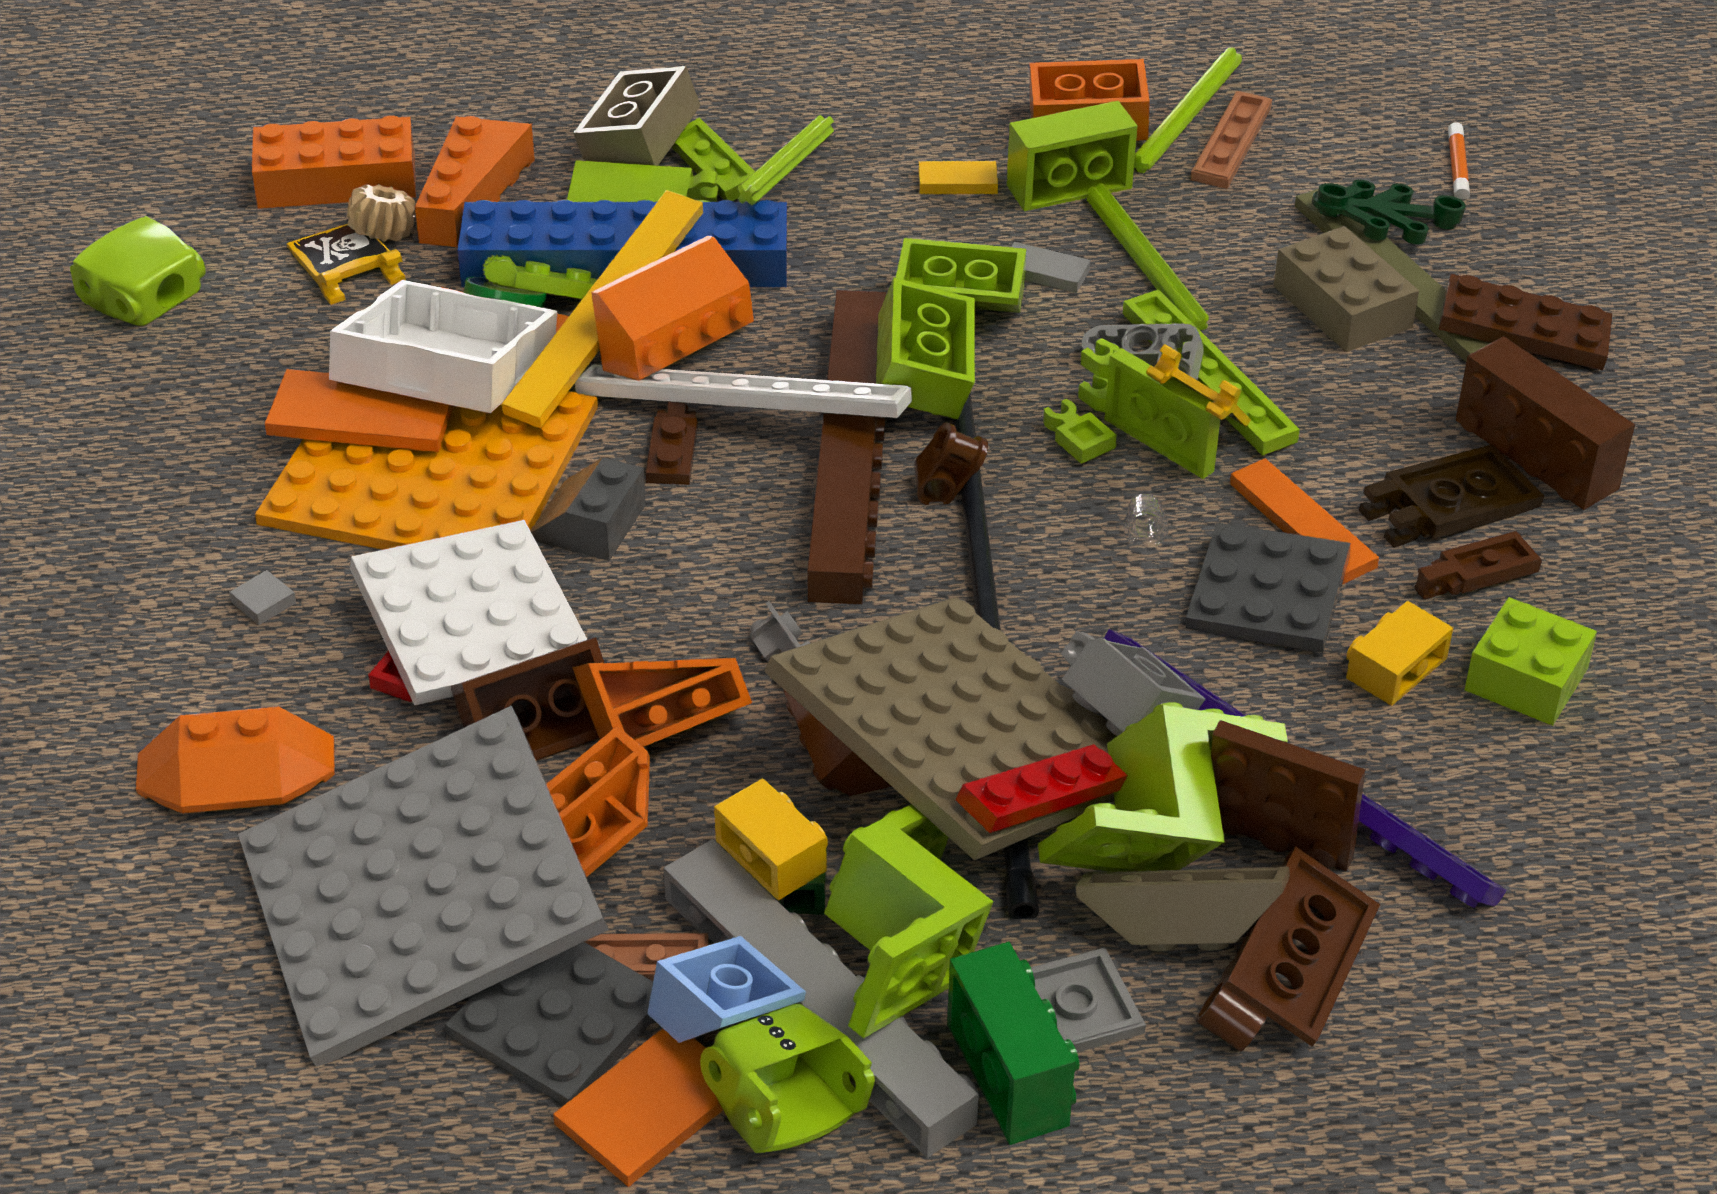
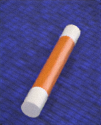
M1452 123L1448 127L1454 197L1469 199L1470 188L1464 130L1462 124Z

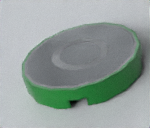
M467 277L465 280L464 293L469 295L506 300L541 308L545 305L546 293L498 285L497 282L493 284V282H489L485 277Z

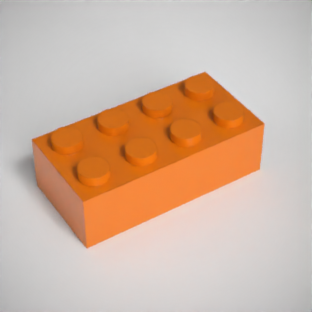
M397 116L366 120L349 118L336 122L320 123L308 121L303 124H267L262 127H253L252 176L257 208L349 202L353 189L366 184L370 186L380 184L382 187L392 186L394 190L404 191L407 193V196L416 198L415 153L411 118Z

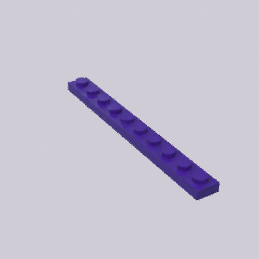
M1111 629L1107 631L1103 638L1115 643L1144 647L1132 638ZM1152 653L1205 698V701L1198 710L1220 709L1227 715L1246 716ZM1362 793L1359 821L1373 830L1369 836L1372 841L1392 853H1395L1400 848L1413 857L1409 862L1412 868L1432 880H1435L1440 875L1453 884L1449 892L1473 908L1479 902L1494 907L1500 902L1507 891L1506 889Z

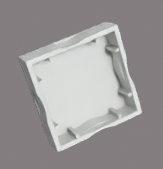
M401 280L377 297V300L371 306L356 312L330 331L329 380L491 413L503 403L556 334L557 311L506 300L478 297L456 290Z

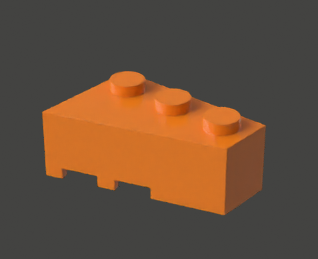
M736 658L587 663L572 667L599 739H602L618 726L644 747L752 703Z

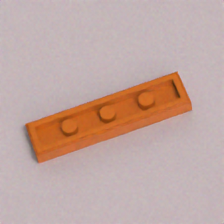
M1266 458L1231 473L1230 485L1284 533L1351 543L1350 558L1342 584L1378 568L1379 557Z

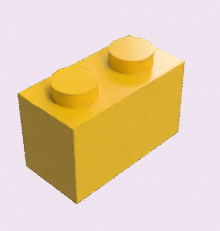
M1406 601L1393 613L1388 612L1383 615L1377 626L1367 635H1360L1352 642L1346 655L1347 660H1349L1346 679L1393 706L1447 659L1453 627L1413 603Z
M763 778L714 806L716 842L778 901L827 871L826 848L828 846V839L824 830L815 821H809L805 818L784 792H777Z

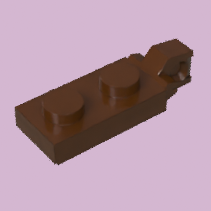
M668 401V410H657V416H654L646 467V483L690 485L698 421L696 412L688 411V406L685 402Z
M1514 531L1441 551L1439 559L1431 562V565L1418 569L1419 574L1414 588L1424 600L1445 594L1448 591L1451 595H1458L1460 592L1466 593L1537 573L1540 570L1542 559L1521 535Z

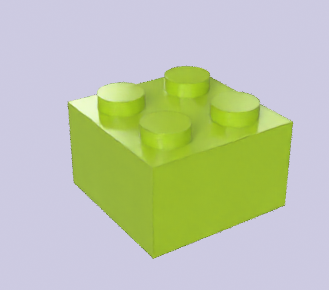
M1508 597L1472 652L1464 690L1553 726L1588 670L1597 631Z

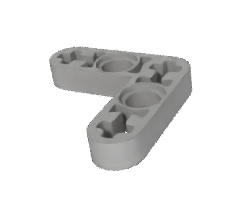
M1190 324L1100 325L1087 331L1082 338L1083 350L1088 347L1095 353L1096 341L1103 338L1153 367L1161 357L1159 350L1164 344L1176 351V348H1181L1183 345L1181 352L1183 358L1180 360L1178 369L1198 380L1204 347L1199 332ZM1141 340H1151L1153 342L1144 351L1136 352L1132 350L1133 346Z

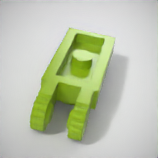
M492 255L483 264V271H485L483 275L486 276L485 279L493 282V284L497 282L498 285L578 299H583L597 281V279L591 278V272L586 270L567 268L566 274L550 271V265L534 261H526L525 267L516 266L509 256L503 255L501 257Z

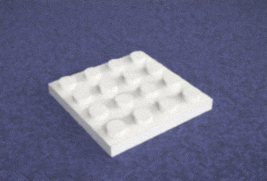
M525 520L351 557L350 570L414 705L453 697L452 685L587 640Z

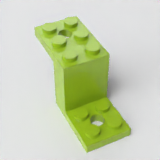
M1176 702L1157 705L1154 707L1153 712L1137 723L1128 725L1123 733L1107 743L1108 754L1112 757L1113 762L1128 775L1121 790L1114 792L1115 806L1110 803L1090 805L1085 808L1083 814L1071 822L1058 826L1055 833L1038 843L1040 863L1110 872L1180 870L1224 843L1211 758L1212 734L1219 721L1222 720L1288 742L1285 723L1266 721L1259 715L1243 717L1227 715L1220 709H1205L1201 711L1183 708L1182 704Z
M912 804L899 811H890L881 820L865 828L859 827L855 829L844 843L843 852L845 855L839 872L834 876L829 887L831 895L824 914L870 950L868 955L870 966L864 982L854 994L853 1001L856 1004L848 1024L863 1039L949 989L950 959L975 951L994 902L941 861L949 837Z

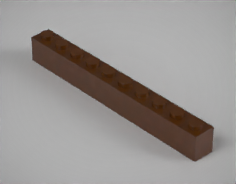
M836 290L827 380L876 384L878 314L886 297V292ZM824 413L807 570L808 602L862 605L864 589H873L874 561H866V558H875L876 531H869V528H877L879 501H871V498H880L881 472H873V470L882 469L883 443H876V441H884L885 417Z

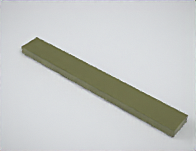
M1318 189L1296 196L1295 207L1323 233L1346 226L1419 290L1415 316L1465 362L1468 355L1491 343L1438 329L1446 289L1388 238L1385 240L1367 238L1363 234L1364 225L1342 214L1339 217H1327L1320 214L1311 202L1313 194Z

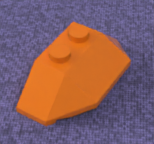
M279 706L180 715L138 753L136 791L145 799L151 798L158 804L182 814L285 804L310 791L321 781L327 782L335 775L334 736Z
M618 726L547 783V787L586 877L648 826L650 756L644 747Z

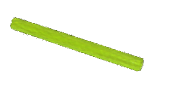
M1227 48L1135 153L1134 168H1136L1137 172L1144 173L1147 169L1152 168L1240 65L1242 55L1236 53L1235 48Z
M819 115L739 185L737 188L741 194L738 197L739 202L744 204L747 201L749 204L754 205L834 132L831 126L834 120L830 116L825 119Z
M1099 184L1096 187H1089L1087 190L1089 193L1087 201L1157 290L1159 289L1199 330L1207 329L1208 314L1106 186Z

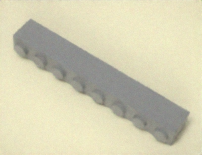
M713 839L664 867L665 899L699 933H708L711 945L738 936L743 937L806 991L805 1000L796 1004L804 1005L844 1033L872 1062L870 1069L875 1078L869 1101L926 1158H929L977 1125L979 1094L973 1082L966 1075L955 1072L943 1060L939 1050L932 1042L928 1040L923 1041L908 1027L903 1016L864 1039L848 1026L856 1004L853 1001L854 994L865 978L860 975L855 976L840 961L838 954L829 944H822L808 931L805 922L798 914L789 913L769 891L758 883ZM849 1073L850 1082L856 1087L855 1080Z

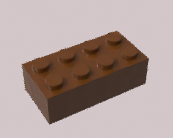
M1504 336L1467 356L1455 419L1466 431L1473 432L1490 445L1493 444L1503 455H1506L1523 467L1530 476L1537 477L1556 490L1561 498L1570 500L1583 510L1620 489L1635 428L1634 423Z

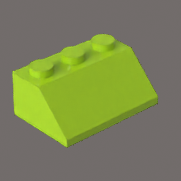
M904 238L896 278L975 298V309L1020 313L1025 283L1026 249Z

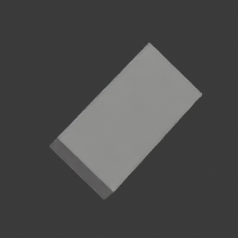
M1014 242L1012 245L1014 248L1026 249L1025 281L1077 293L1090 271L1091 260Z

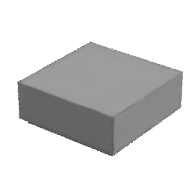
M268 570L230 591L231 603L258 625L296 604L295 592Z

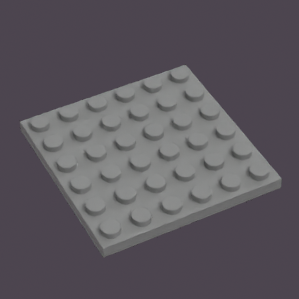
M512 706L238 833L309 1056L316 1067L344 1057L609 930Z

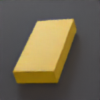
M919 161L920 194H998L996 161Z

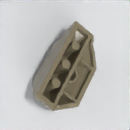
M1289 867L1117 872L1088 871L1083 874L1075 887L1076 896L1131 945H1147V949L1151 951L1172 950L1177 948L1178 944H1198V948L1202 950H1220L1227 948L1229 943H1236L1283 893L1289 880L1290 872Z

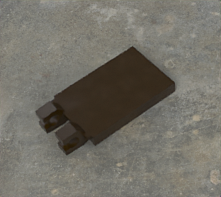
M1491 444L1386 472L1384 480L1365 486L1363 494L1371 502L1361 503L1359 511L1368 521L1390 514L1388 520L1396 529L1390 528L1385 530L1384 538L1395 548L1415 541L1421 534L1424 538L1431 537L1435 539L1519 515L1541 507L1545 495Z

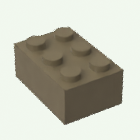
M687 67L620 71L573 132L583 160L659 166L664 156L675 144L677 138L701 106Z
M1346 226L1278 249L1274 287L1345 352L1413 328L1419 290Z

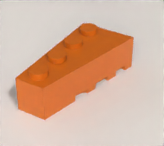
M456 116L415 205L419 243L458 247L464 202H476L479 200L498 202L501 193L519 179V173L524 167H529L534 162L532 124L479 119L475 116Z

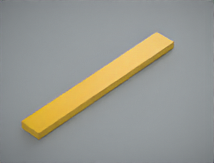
M668 190L665 191L503 401L502 411L504 415L539 428L543 426L600 350L591 292L673 253L703 214V202Z

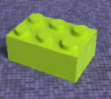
M1119 101L1011 122L1009 125L1006 186L1024 211L1085 199L1089 195L1087 192L1089 187H1096L1099 184L1105 185L1110 193L1132 189L1138 126Z
M894 277L878 314L876 384L911 387L912 402L907 407L958 420L975 383V298Z

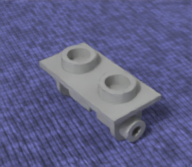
M770 601L765 604L772 615L765 620L759 619L755 621L750 627V639L767 662L772 655L810 644L808 640L801 645L796 639L803 632L788 611L779 616Z

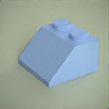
M738 936L657 961L647 1014L680 1043L805 1000L806 991L743 937Z

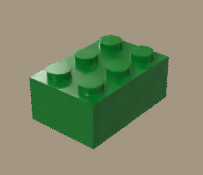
M1010 941L951 958L947 1025L1009 1145L1069 1127L1071 1105L1076 1104V1092L1073 1084L1074 1073L1080 1067L1079 1057L1070 1039L1064 1040L1057 1029V1019L1052 1004L1048 999L1042 1000L1035 989L1034 975L1027 960H1019Z

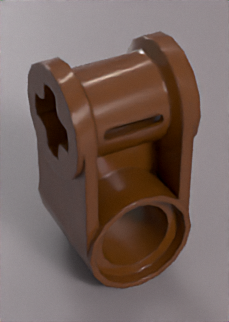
M948 422L943 423L935 432L933 439L922 453L917 456L914 462L917 497L924 505H929V502H943V505L951 503L970 477L983 465L988 451L987 439L980 436L971 438L956 431L955 425Z

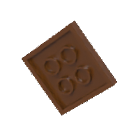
M1220 720L1212 734L1211 758L1223 833L1228 835L1242 834L1259 840L1265 847L1276 852L1286 850L1291 852L1297 847L1328 869L1335 867L1347 871L1354 858L1366 769Z

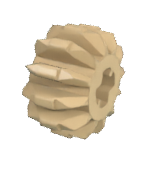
M380 184L376 186L363 185L353 189L352 196L349 198L347 209L348 226L359 235L369 236L370 240L376 238L381 239L383 242L387 239L399 241L401 238L410 236L411 228L414 226L415 200L407 196V193L404 191L394 190L392 186L382 187Z

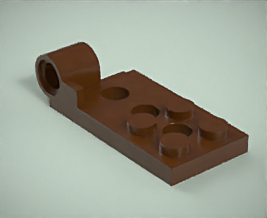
M1297 847L1288 854L1281 866L1289 867L1290 877L1283 893L1250 927L1236 957L1225 968L1217 986L1210 993L1196 1017L1197 1023L1240 1052L1254 1039L1267 1016L1310 1046H1313L1318 1041L1380 906L1378 902ZM1309 906L1318 909L1323 914V920L1314 916ZM1292 939L1303 943L1307 948V954L1301 952L1294 945ZM1276 973L1285 976L1291 982L1293 989L1282 985L1277 979Z

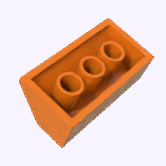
M706 236L591 292L603 371L638 381L754 322L749 282L718 241L712 236Z

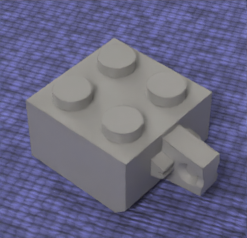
M1076 631L1061 653L1071 665L1062 680L1075 691L1072 697L1084 708L1092 712L1099 711L1107 718L1108 722L1105 725L1116 736L1123 733L1128 725L1137 723L1153 712L1154 707L1157 705L1176 702L1182 704L1183 708L1198 710L1205 701L1202 695L1144 647L1115 643L1103 638L1095 639L1087 633Z

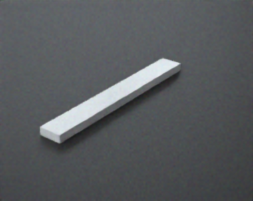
M597 364L591 365L575 382L576 393L589 396L898 418L912 402L911 387L903 385L661 369L638 381L605 372L602 369V365Z

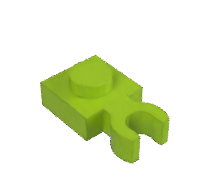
M1068 399L1062 400L1061 414L1055 413L1049 407L1044 408L1043 423L1045 427L1055 431V441L1081 464L1116 448L1117 435L1091 412L1079 416L1076 413V405Z

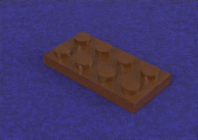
M1450 274L1438 329L1491 343L1504 336L1527 352L1603 371L1608 358L1612 313L1604 312L1599 307L1592 305L1580 306L1564 302L1552 295L1540 296L1524 292L1512 285L1500 286L1484 282L1471 275L1459 276Z

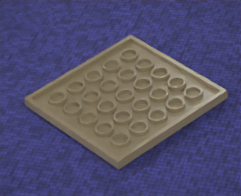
M957 597L772 655L764 670L767 675L974 861L1083 814L1085 808L1090 805L1114 801V793L989 833L955 800L962 785L1093 744L1108 753L1107 743L1117 737L1106 727L1105 724L1108 721L1105 718L1094 714L1076 702L1072 697L1074 694L1072 690L1055 681L1042 670L1041 665L1035 659L1022 653L1008 641V637L1002 631L990 626L975 613L974 608L970 604Z

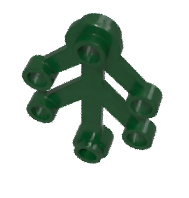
M1354 180L1352 185L1348 187L1334 183L1321 184L1318 191L1313 194L1311 201L1313 206L1318 209V212L1324 216L1339 217L1342 214L1364 225L1363 234L1367 238L1385 240L1391 223L1403 229V240L1411 244L1425 243L1429 227L1406 216L1433 219V224L1439 228L1454 229L1457 224L1461 223L1466 204L1462 200L1448 195L1437 196L1433 206L1410 204L1414 190L1404 184H1392L1390 189L1374 196L1376 187L1373 183L1366 180Z

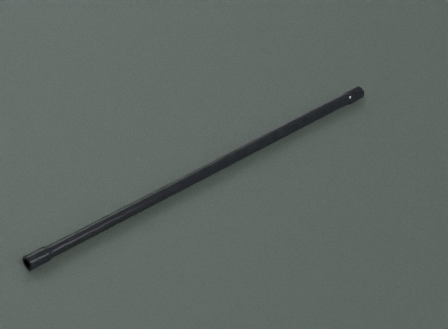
M970 392L958 420L952 418L956 431L974 438L976 437ZM979 469L961 489L975 613L990 626L1001 631L981 470ZM1026 838L1004 848L1007 873L1005 876L1008 912L1012 919H1034L1039 914L1036 881L1031 870L1028 839Z

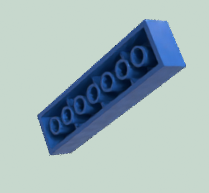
M488 200L464 202L458 243L461 287L465 286L467 277H486L483 275L485 272L483 271V264L492 255H498V257L502 255L509 256L516 266L525 267L526 261L545 263L550 265V271L566 274L567 268L582 269L591 272V278L598 279L657 202L650 200L638 202H612L609 200L597 202H572L569 200L557 202H531L528 200L516 202H491ZM730 200L703 202V214L675 251L706 236H712L748 280L750 287H787V202L762 200L754 205L748 202L742 204Z

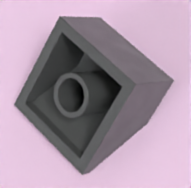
M602 457L566 479L530 530L535 541L610 561L646 506L644 468Z

